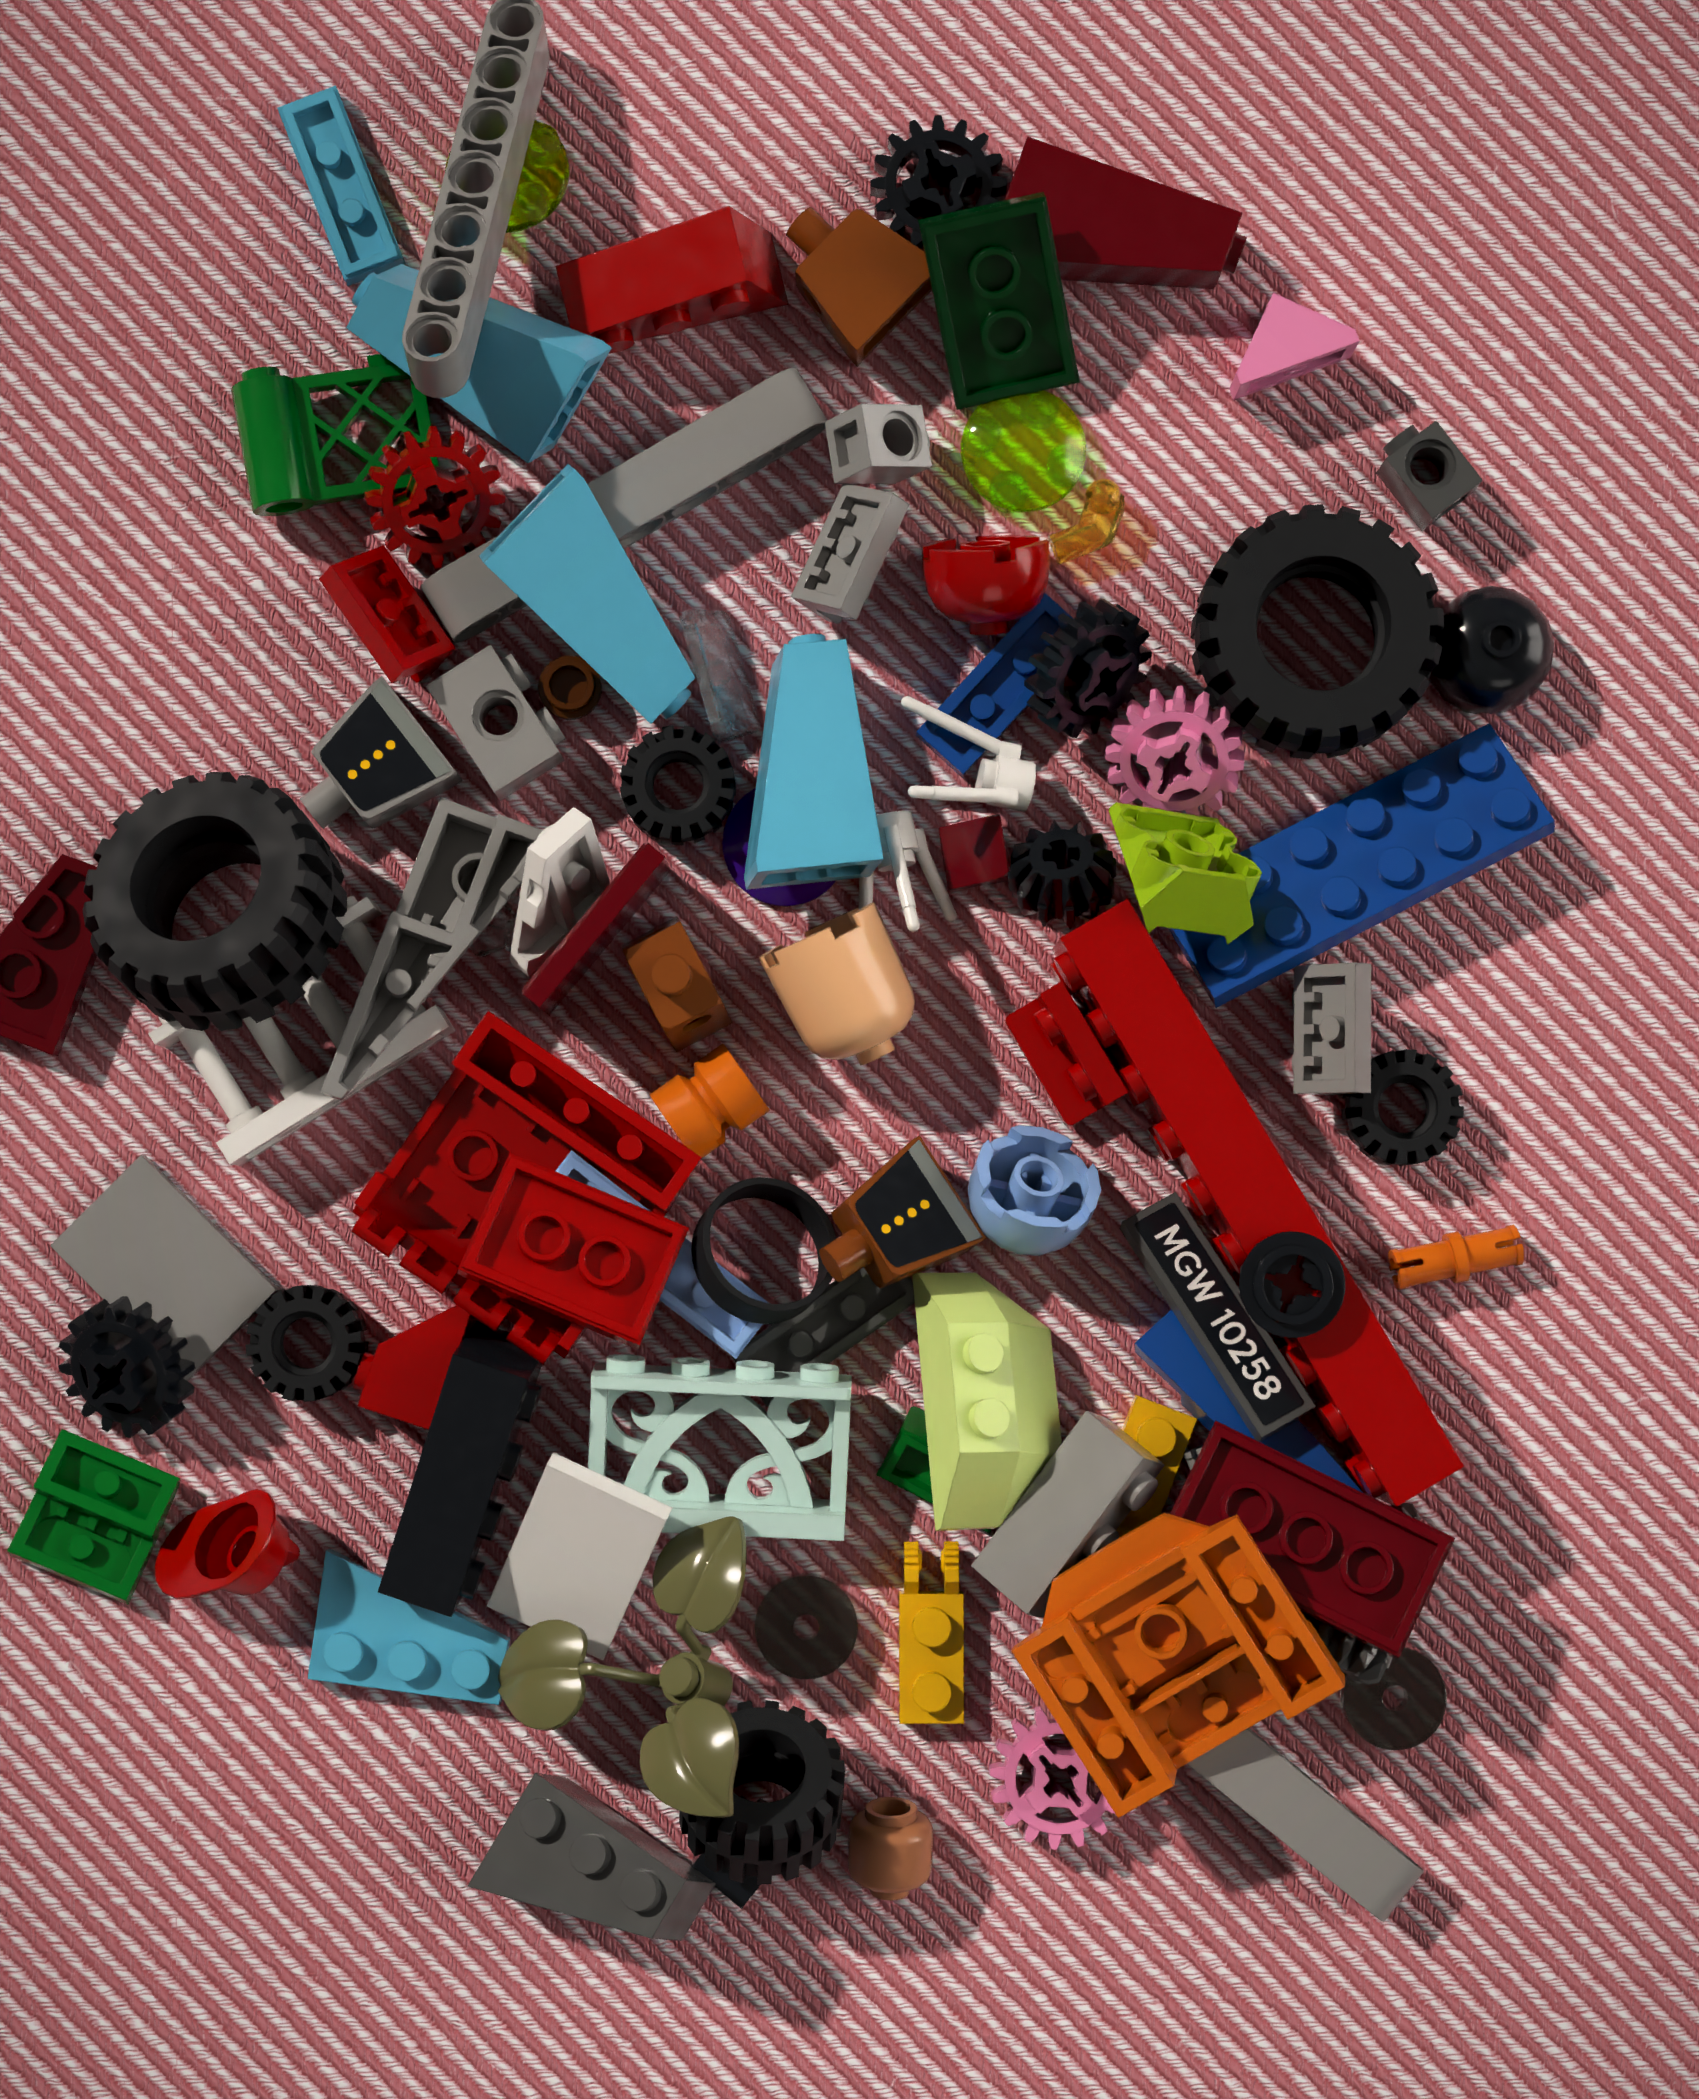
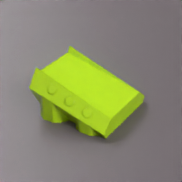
M1117 802L1108 809L1148 934L1159 926L1225 936L1228 945L1254 925L1250 900L1262 871L1255 862L1247 857L1233 853L1237 838L1231 830L1221 825L1217 818Z

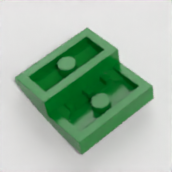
M61 1429L33 1486L36 1493L7 1552L14 1558L128 1605L151 1556L181 1480L174 1475Z

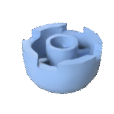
M1021 1125L1011 1127L1007 1136L994 1139L991 1143L988 1139L982 1145L968 1185L969 1203L973 1218L986 1237L999 1247L1019 1255L1041 1256L1067 1247L1088 1225L1101 1193L1097 1168L1094 1164L1087 1168L1083 1160L1070 1150L1073 1141L1065 1135L1044 1127Z

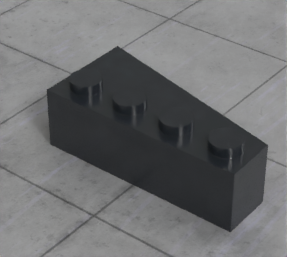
M476 1321L453 1353L378 1593L452 1617L462 1597L470 1600L474 1599L486 1564L476 1560L482 1539L492 1542L498 1528L504 1504L495 1501L502 1481L511 1483L523 1450V1445L517 1444L516 1440L522 1422H531L543 1387L536 1384L542 1364L508 1341L506 1338L510 1332L499 1328L495 1332L484 1323Z

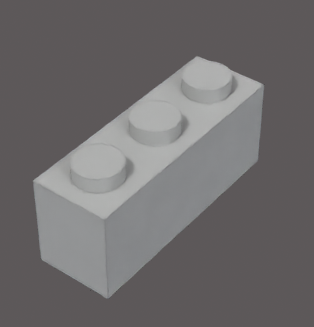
M1085 1411L972 1563L971 1567L1027 1615L1044 1618L1053 1579L1119 1538V1532L1116 1530L1131 1510H1139L1150 1500L1158 1486V1480L1155 1478L1165 1465L1111 1420Z

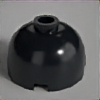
M1487 586L1463 592L1442 608L1444 629L1437 635V643L1442 646L1438 666L1431 672L1428 679L1445 701L1466 713H1503L1514 710L1539 690L1551 669L1554 639L1548 619L1533 600L1514 589Z

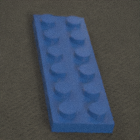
M1489 723L1238 853L1255 862L1262 871V874L1250 900L1254 925L1228 945L1225 936L1173 928L1168 929L1213 1005L1217 1008L1554 833L1555 820Z

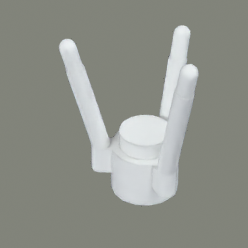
M910 696L902 698L901 705L905 709L996 754L993 760L984 758L981 760L977 771L975 788L913 785L907 790L910 797L943 801L980 802L1022 812L1027 810L1035 785L1036 764L1033 761L1020 759L1021 744L1000 741Z
M902 810L876 815L884 858L879 864L878 870L881 872H894L908 930L916 932L920 927L907 867L916 863L914 854L945 919L949 922L955 921L957 913L928 850L924 829H915L912 812ZM874 872L870 877L859 878V910L873 902Z

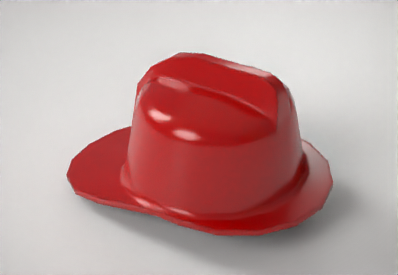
M255 1489L244 1492L237 1497L203 1507L187 1515L178 1523L160 1547L155 1563L156 1582L164 1594L175 1599L194 1598L216 1590H223L243 1596L260 1593L270 1586L279 1575L282 1567L298 1560L300 1549L290 1539L285 1525L276 1516V1507L271 1495L262 1490Z

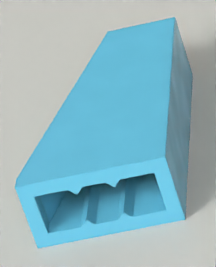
M400 264L378 275L373 272L362 281L352 299V303L357 308L346 328L410 375L402 343V334L419 270ZM489 297L469 378L460 391L441 399L526 463H530L555 447L612 347L600 339ZM437 353L429 357H436L443 353Z
M567 464L479 557L493 573L650 724L659 715L668 719L690 697L692 692L687 686L695 679V676L585 479L572 466Z
M822 634L797 636L789 640L788 644L783 645L772 664L744 873L746 890L870 877L884 859L846 639L826 641V637Z

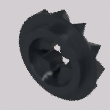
M1280 1232L1258 1242L1240 1266L1238 1295L1250 1319L1262 1329L1281 1337H1305L1323 1329L1337 1315L1345 1295V1275L1337 1255L1322 1240L1303 1232ZM1298 1257H1302L1299 1265L1301 1269L1300 1280L1309 1284L1308 1288L1317 1290L1318 1294L1317 1296L1310 1294L1305 1296L1294 1295L1290 1304H1286L1284 1311L1280 1312L1283 1303L1280 1300L1282 1289L1273 1285V1281L1265 1279V1274H1288L1292 1265H1296Z

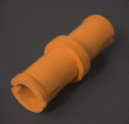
M1508 1225L1505 1228L1463 1237L1456 1231L1443 1234L1442 1241L1400 1250H1389V1270L1398 1269V1275L1392 1276V1281L1397 1290H1403L1409 1286L1448 1278L1453 1283L1469 1281L1470 1274L1510 1265H1523V1244L1512 1246L1514 1244L1513 1240L1521 1238L1520 1233L1515 1225Z

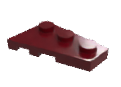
M64 854L59 857L13 913L14 918L0 934V1036L54 1056H59L97 958V954L90 943L92 933L85 927L83 916L85 902L91 901L83 892L86 875L89 869L96 870L97 867Z

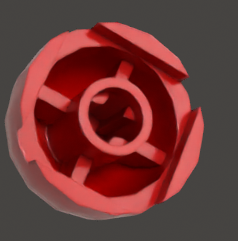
M1020 535L975 536L976 541L959 544L960 550H956V538L929 542L922 545V571L928 595L935 607L951 620L969 623V633L972 635L1006 633L1007 621L1028 615L1040 603L1048 585L1050 564L1049 541L1047 539L1040 541V537Z

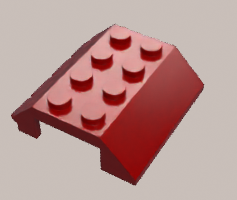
M487 1011L451 1064L456 1067L389 1165L384 1172H375L354 1202L356 1205L352 1212L360 1218L351 1232L388 1258L399 1245L404 1247L408 1251L399 1264L401 1267L440 1294H443L452 1282L456 1283L461 1289L455 1296L453 1303L495 1332L503 1321L508 1319L515 1325L506 1339L544 1365L553 1352L565 1359L587 1328L457 1274L458 1267L509 1152L556 1171L572 1150L651 1212L663 1217L668 1214L702 1157L499 1017Z

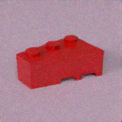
M730 206L555 266L570 328L604 341L612 347L609 354L631 348L635 344L634 341L673 334L688 328L789 305L771 232Z

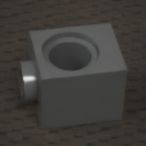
M1437 421L1420 433L1414 425H1411L1393 438L1383 448L1388 457L1376 472L1422 532L1469 497L1483 481ZM1426 459L1432 462L1439 471V483L1427 485L1416 480L1411 472V461Z

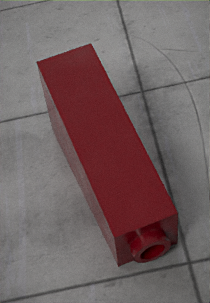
M1028 136L1005 200L1044 192L1061 280L1215 289L1222 270L1234 274L1247 237L1236 233L1242 212Z

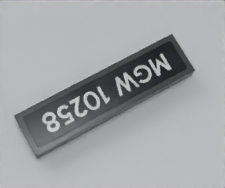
M1174 1192L1122 1221L1119 1228L1254 1439L1261 1442L1312 1413L1316 1407L1268 1332L1250 1319L1238 1295V1286L1178 1194Z

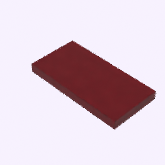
M1216 1420L1170 1512L1171 1515L1209 1527L1234 1515H1238L1301 1612L1397 1660L1406 1645L1455 1540L1454 1537Z

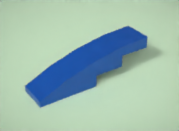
M1170 1310L1134 1343L1135 1353L1181 1395V1405L1209 1431H1211L1216 1420L1254 1439L1177 1317ZM1299 1420L1260 1442L1362 1492Z

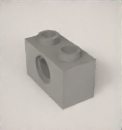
M490 644L427 684L426 687L499 800L502 801L563 762L564 759L556 745L566 738L547 708L544 707L534 713L521 693L532 685L513 655L510 654L500 660ZM500 705H507L517 710V722L510 732L503 735H494L485 730V718L491 709Z

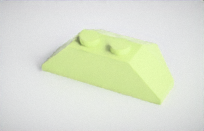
M916 1273L912 1278L935 1531L996 1529L1002 1525L1062 1444L1051 1330L977 1273Z

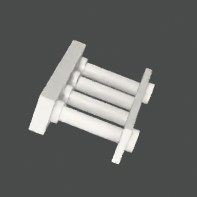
M354 896L347 897V912L343 917H336V919L344 927L341 939H344L362 970L367 974L378 945L365 924L381 915L382 912L369 897H365L358 902ZM311 976L302 986L306 992L303 996L337 1049L349 1019L322 976L319 979ZM421 1005L343 1100L326 1096L321 1092L328 1073L318 1079L313 1071L306 1073L272 1017L258 1023L251 1017L244 1018V1023L284 1085L280 1092L285 1100L264 1113L259 1106L252 1107L204 1030L184 1028L178 1021L167 1022L158 1017L162 1025L148 1033L155 1045L169 1048L181 1041L230 1120L226 1124L230 1134L216 1142L229 1165L242 1166L456 1030L443 1009L434 1005L425 1010L423 1005Z

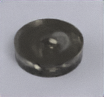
M802 1573L780 1580L764 1595L757 1610L755 1636L758 1647L766 1661L773 1668L789 1677L816 1679L834 1672L847 1660L857 1639L858 1622L853 1602L840 1585L818 1574ZM811 1615L816 1618L819 1629L815 1635L805 1638L796 1633L794 1622L799 1616Z
M1405 1646L1399 1659H1392L1389 1669H1385L1379 1683L1371 1685L1357 1684L1345 1679V1687L1340 1690V1702L1349 1725L1364 1740L1382 1749L1404 1750L1423 1743L1437 1730L1445 1714L1447 1695L1443 1678L1436 1666L1417 1650ZM1393 1685L1401 1686L1404 1692L1401 1704L1394 1708L1386 1707L1382 1699L1384 1691Z

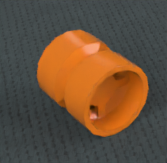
M721 1044L694 1063L695 1076L688 1079L678 1074L649 1094L683 1145L702 1158L726 1142L725 1130L728 1127L742 1131L770 1111L724 1044Z

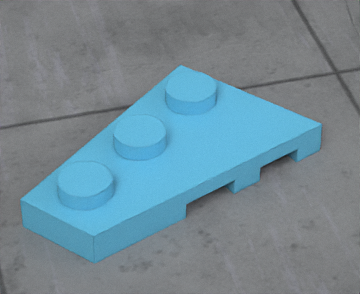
M330 1548L326 1550L308 1679L499 1705L502 1702V1697L498 1692L500 1688L498 1675L502 1661L509 1649L510 1637L460 1612L455 1611L452 1617L378 1593L383 1574L379 1575Z

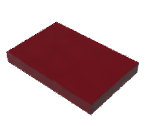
M643 843L523 986L522 994L550 1016L671 870L666 857L649 843L646 845Z

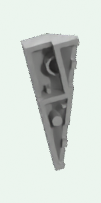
M440 797L396 912L391 911L329 1068L321 1089L324 1095L343 1100L517 891L522 884L527 848L536 841L539 834L543 831L542 829L498 814L496 818Z

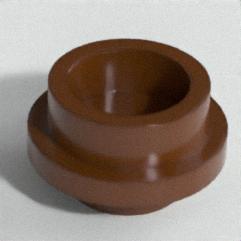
M563 656L553 660L544 668L539 678L538 692L543 705L551 714L561 719L575 720L588 715L598 705L602 694V683L599 674L583 658Z

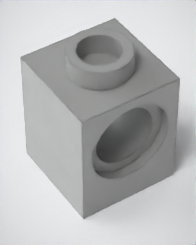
M861 403L824 422L834 484H896L932 467L929 451L930 440L926 431L922 405Z

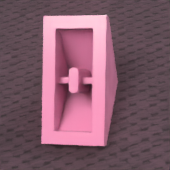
M1273 292L1229 388L1233 400L1350 358L1360 342L1356 330Z

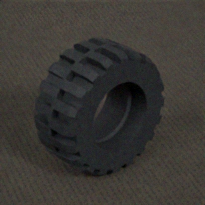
M1323 504L1304 505L1299 514L1289 515L1286 510H1282L1267 516L1263 525L1256 529L1250 526L1235 539L1226 553L1223 552L1206 580L1197 600L1199 604L1196 614L1192 619L1191 638L1195 640L1196 647L1192 660L1196 675H1203L1207 687L1204 691L1210 694L1209 703L1212 708L1218 705L1220 707L1225 706L1230 712V723L1228 726L1241 727V730H1245L1258 738L1255 746L1271 753L1278 747L1290 750V758L1310 759L1314 754L1325 753L1327 758L1347 754L1352 748L1357 746H1367L1379 739L1391 727L1395 726L1412 706L1421 699L1430 684L1428 678L1431 672L1438 666L1442 646L1437 643V635L1444 629V616L1442 608H1434L1432 597L1438 591V587L1432 572L1424 575L1420 573L1415 563L1421 555L1410 542L1401 548L1389 538L1394 530L1393 527L1379 518L1373 526L1358 521L1361 513L1360 510L1342 506L1337 514L1325 513ZM1309 577L1331 581L1348 590L1364 607L1373 628L1374 648L1363 672L1350 683L1325 691L1304 688L1281 676L1265 658L1257 638L1258 616L1264 601L1271 592L1289 580Z
M230 772L206 773L205 781L200 782L194 775L172 781V789L161 793L156 788L141 797L140 799L144 803L132 814L125 810L113 823L117 830L111 839L102 838L93 856L99 863L97 869H89L86 875L83 892L91 901L85 902L83 907L84 924L92 933L90 943L98 958L155 1015L167 1022L178 1021L184 1028L200 1031L209 1029L210 1021L219 1031L239 1029L243 1026L242 1019L251 1017L258 1023L274 1016L276 1013L273 1007L284 1000L293 1004L306 993L302 988L304 983L311 976L319 979L330 962L324 955L329 947L336 949L339 946L344 927L336 917H343L347 912V892L341 886L344 874L339 861L330 851L328 843L295 802L279 788H269L264 780L250 775H241L236 781ZM243 863L261 865L260 879L255 895L245 911L233 923L223 930L202 939L189 941L172 940L173 923L177 910L186 894L195 884L210 873L226 866Z

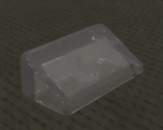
M690 609L681 612L682 616H679L682 631L713 738L719 744L757 733L761 728V724L729 615L724 611Z

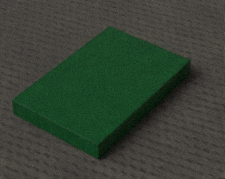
M1044 192L918 220L956 409L959 410L1080 383L1048 205Z

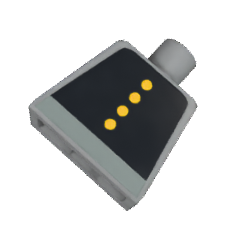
M381 676L373 682L312 749L311 753L329 776L302 796L300 800L323 829L351 807H354L362 819L373 829L453 788L463 780Z

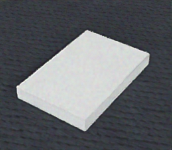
M553 1452L538 1483L487 1607L530 1627L546 1620H563L573 1623L583 1629L587 1636V1653L604 1660L672 1507Z

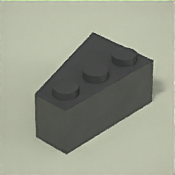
M535 1773L475 1872L468 1887L650 1939L682 1941L716 1883L570 1779Z

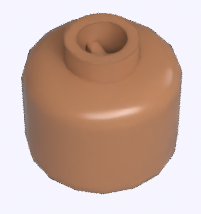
M880 1797L868 1802L863 1810L853 1816L849 1825L848 1869L852 1879L857 1884L869 1889L870 1893L878 1899L893 1901L905 1898L910 1890L917 1889L929 1879L932 1871L933 1827L929 1818L917 1810L915 1803L900 1797Z

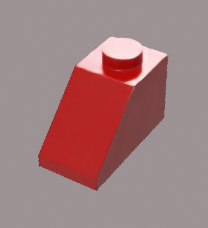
M456 1305L378 1344L375 1354L365 1352L353 1384L354 1389L362 1391L357 1406L429 1430L452 1355L473 1327L475 1317Z

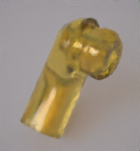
M1099 479L1092 482L1086 490V501L1078 524L1048 535L1051 550L1059 565L1105 548L1114 541L1125 511L1124 496L1114 481Z

